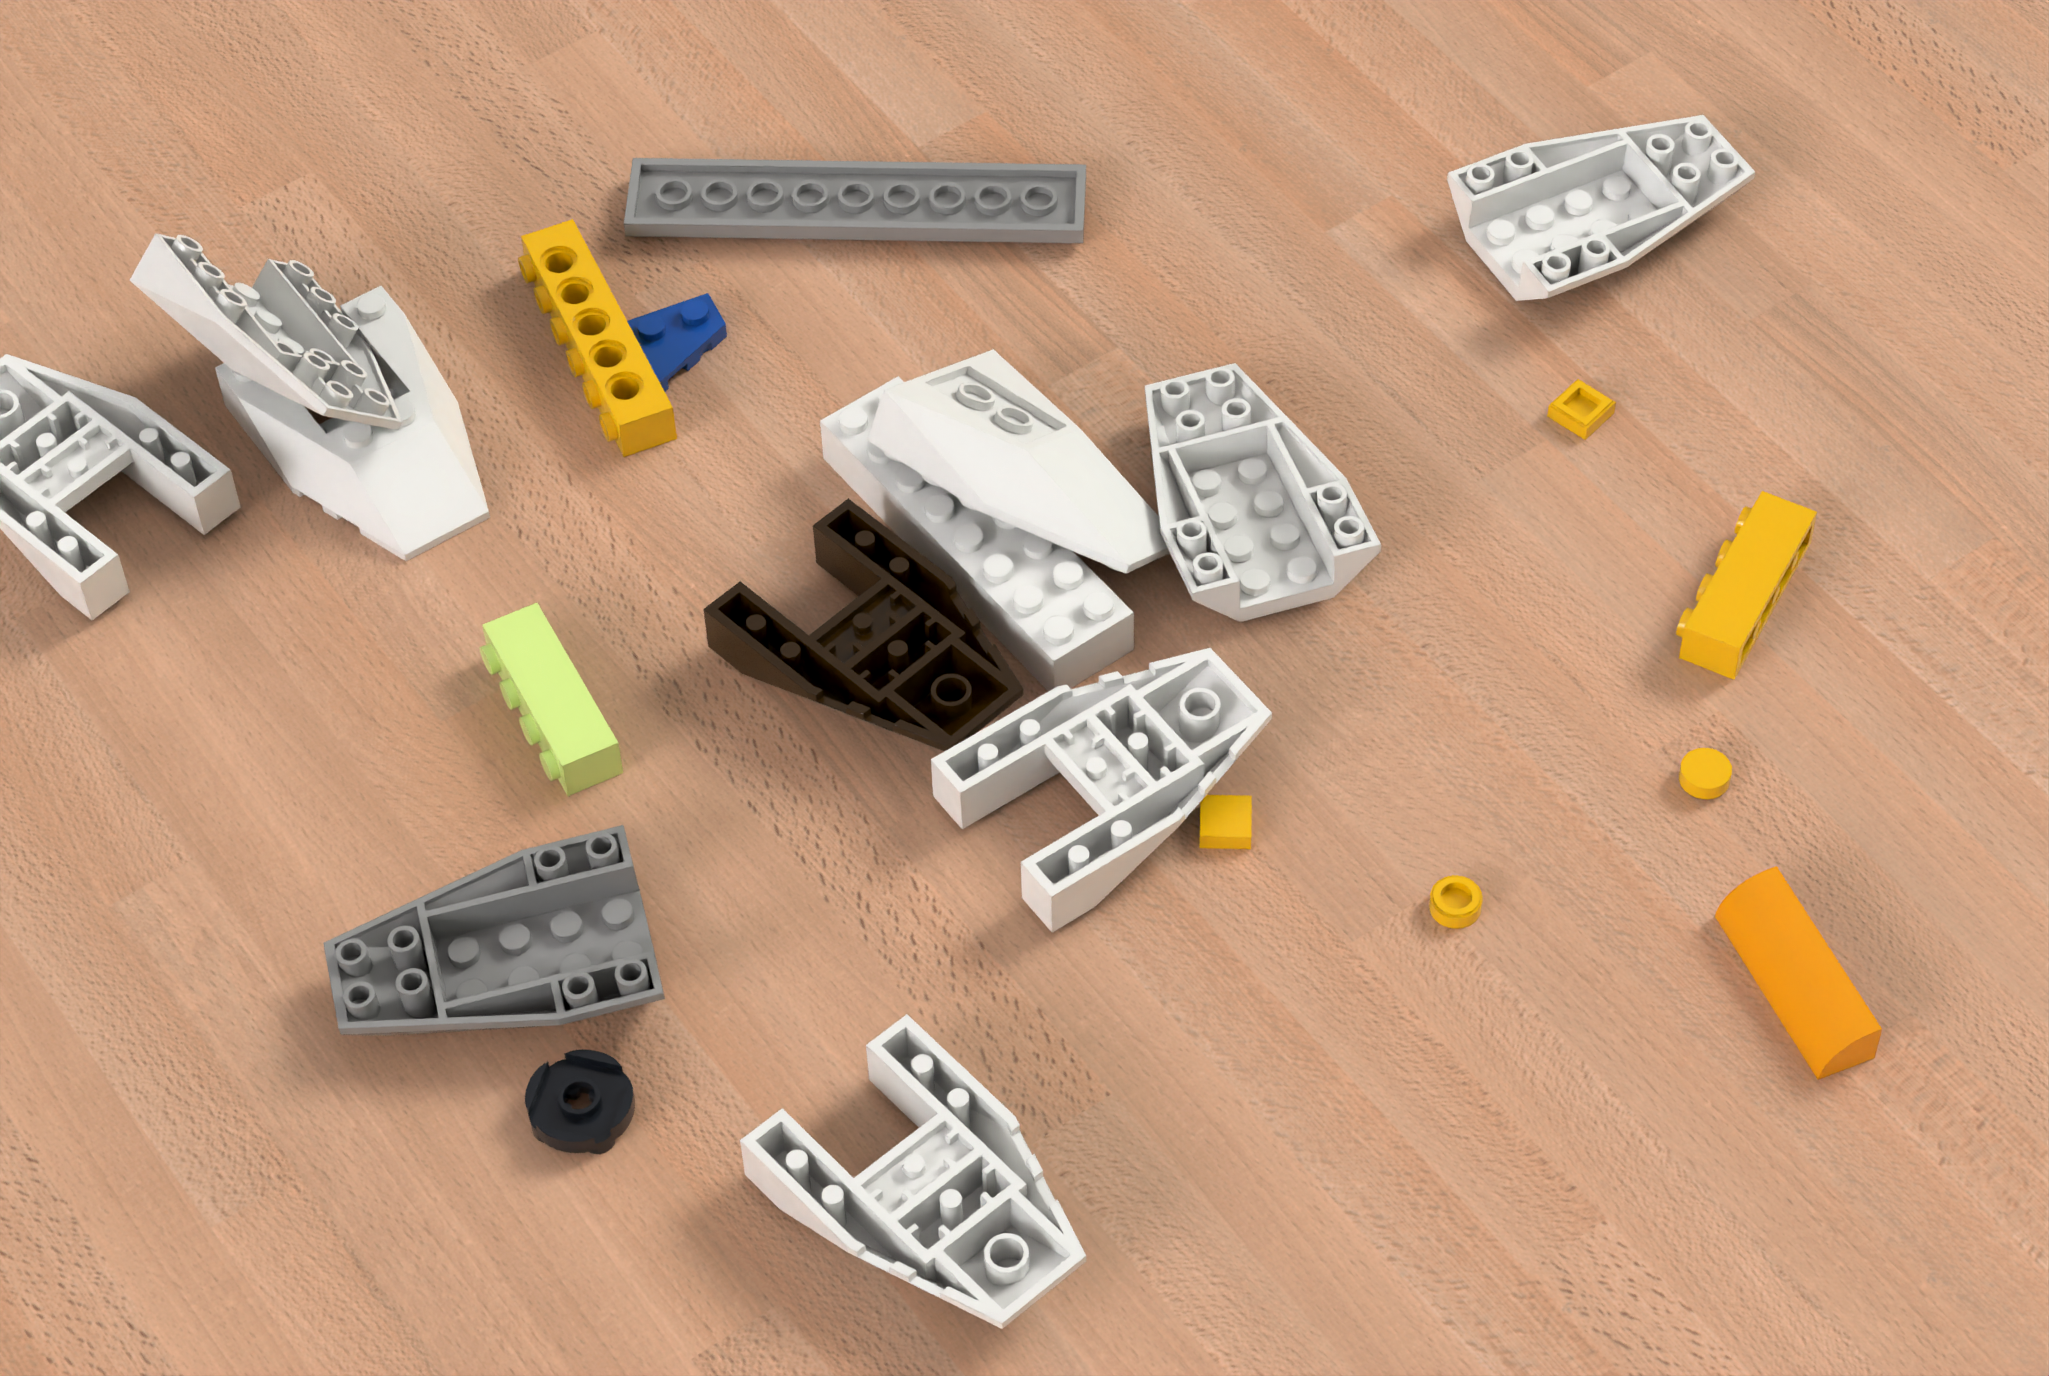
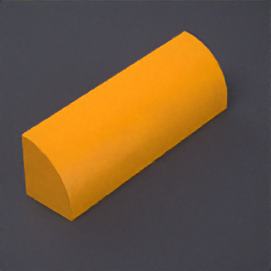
M1775 866L1762 871L1738 885L1721 902L1716 911L1715 918L1817 1080L1874 1059L1882 1028L1778 867Z

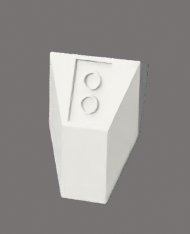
M155 233L130 281L229 368L323 416L399 430L403 423L371 347L357 332L358 325L347 316H344L335 305L336 299L334 296L322 289L313 278L314 273L309 267L295 260L284 263L268 259L252 288L243 283H235L234 286L228 285L224 280V273L209 262L202 253V246L197 241L185 235H177L174 238Z
M994 349L883 391L867 440L882 449L885 456L889 459L904 463L920 473L921 477L929 484L942 487L957 496L960 502L967 508L981 511L1125 574L1170 553L1160 533L1159 516L1086 434Z

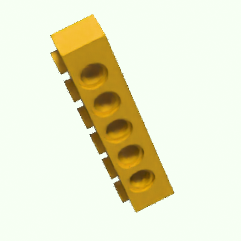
M571 219L521 236L524 255L518 257V264L522 276L527 284L534 282L536 286L533 289L541 313H550L552 317L550 319V326L556 343L559 346L566 344L568 348L566 350V357L574 377L582 375L585 381L582 383V387L589 407L591 409L599 408L601 412L599 421L608 442L615 440L623 457L676 440L677 434L673 407L574 220Z

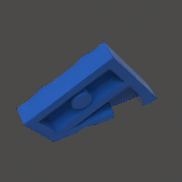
M709 293L627 321L664 391L669 389L668 380L681 368L689 371L700 361L701 356L706 351L714 349L727 337L726 323Z

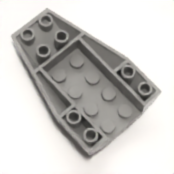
M624 825L518 851L323 943L337 1023L341 1035H411L556 1026L665 999Z

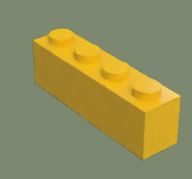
M1764 491L1760 493L1752 508L1748 506L1743 508L1735 526L1734 532L1737 534L1733 542L1726 539L1720 548L1715 567H1717L1715 574L1706 573L1700 583L1696 594V601L1698 603L1695 609L1686 608L1680 618L1676 630V635L1682 637L1679 653L1680 659L1735 680L1811 544L1817 511Z

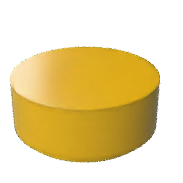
M1694 749L1688 752L1681 761L1679 771L1680 785L1685 792L1695 798L1715 799L1723 795L1729 788L1732 765L1723 753L1715 749Z
M1452 875L1438 880L1430 892L1429 910L1432 917L1442 926L1452 929H1461L1472 925L1481 914L1483 900L1481 889L1474 881L1463 876Z

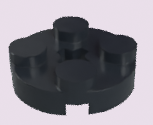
M583 1049L564 1053L565 1059L555 1062L550 1067L547 1061L534 1072L525 1093L526 1109L534 1137L556 1150L568 1153L590 1152L592 1154H602L612 1149L615 1139L621 1136L628 1128L635 1111L633 1087L629 1078L624 1074L622 1066L616 1059L605 1053ZM581 1093L589 1094L591 1104L586 1108L573 1109L572 1105L567 1103L569 1099L577 1100Z

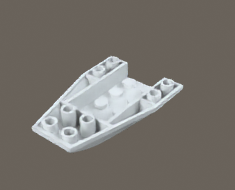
M1704 115L1523 144L1451 171L1447 175V182L1466 242L1516 301L1550 298L1627 268L1754 179L1755 171Z
M1236 363L1145 385L1160 533L1193 601L1239 622L1334 598L1381 552V543L1347 478Z

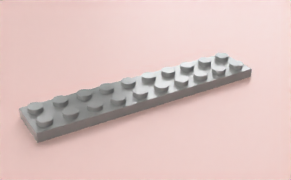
M633 158L624 218L625 236L1084 243L1086 165Z

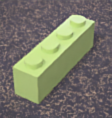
M538 603L482 624L486 645L480 647L483 662L491 675L495 673L500 675L502 681L499 682V686L509 709L512 710L518 707L522 714L519 717V722L530 745L539 744L542 750L539 753L540 761L549 780L558 779L567 796H570L622 774L623 767L619 743Z

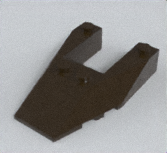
M849 498L813 525L816 563L859 597L810 635L806 634L741 581L703 609L708 647L740 673L942 751H946L976 734L1024 695L1023 687L995 644L991 645L980 628V620L972 608L968 609L957 592V585L953 578Z

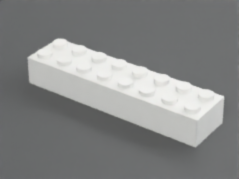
M899 376L820 420L823 459L902 540L953 578L957 585V592L968 609H973L984 626L1047 691L1065 684L1071 689L1134 650V612L1073 551L981 511L967 508L960 502L957 496L942 487L929 484L921 477L920 473L904 463L889 459L885 456L882 449L867 440L883 391L904 383Z

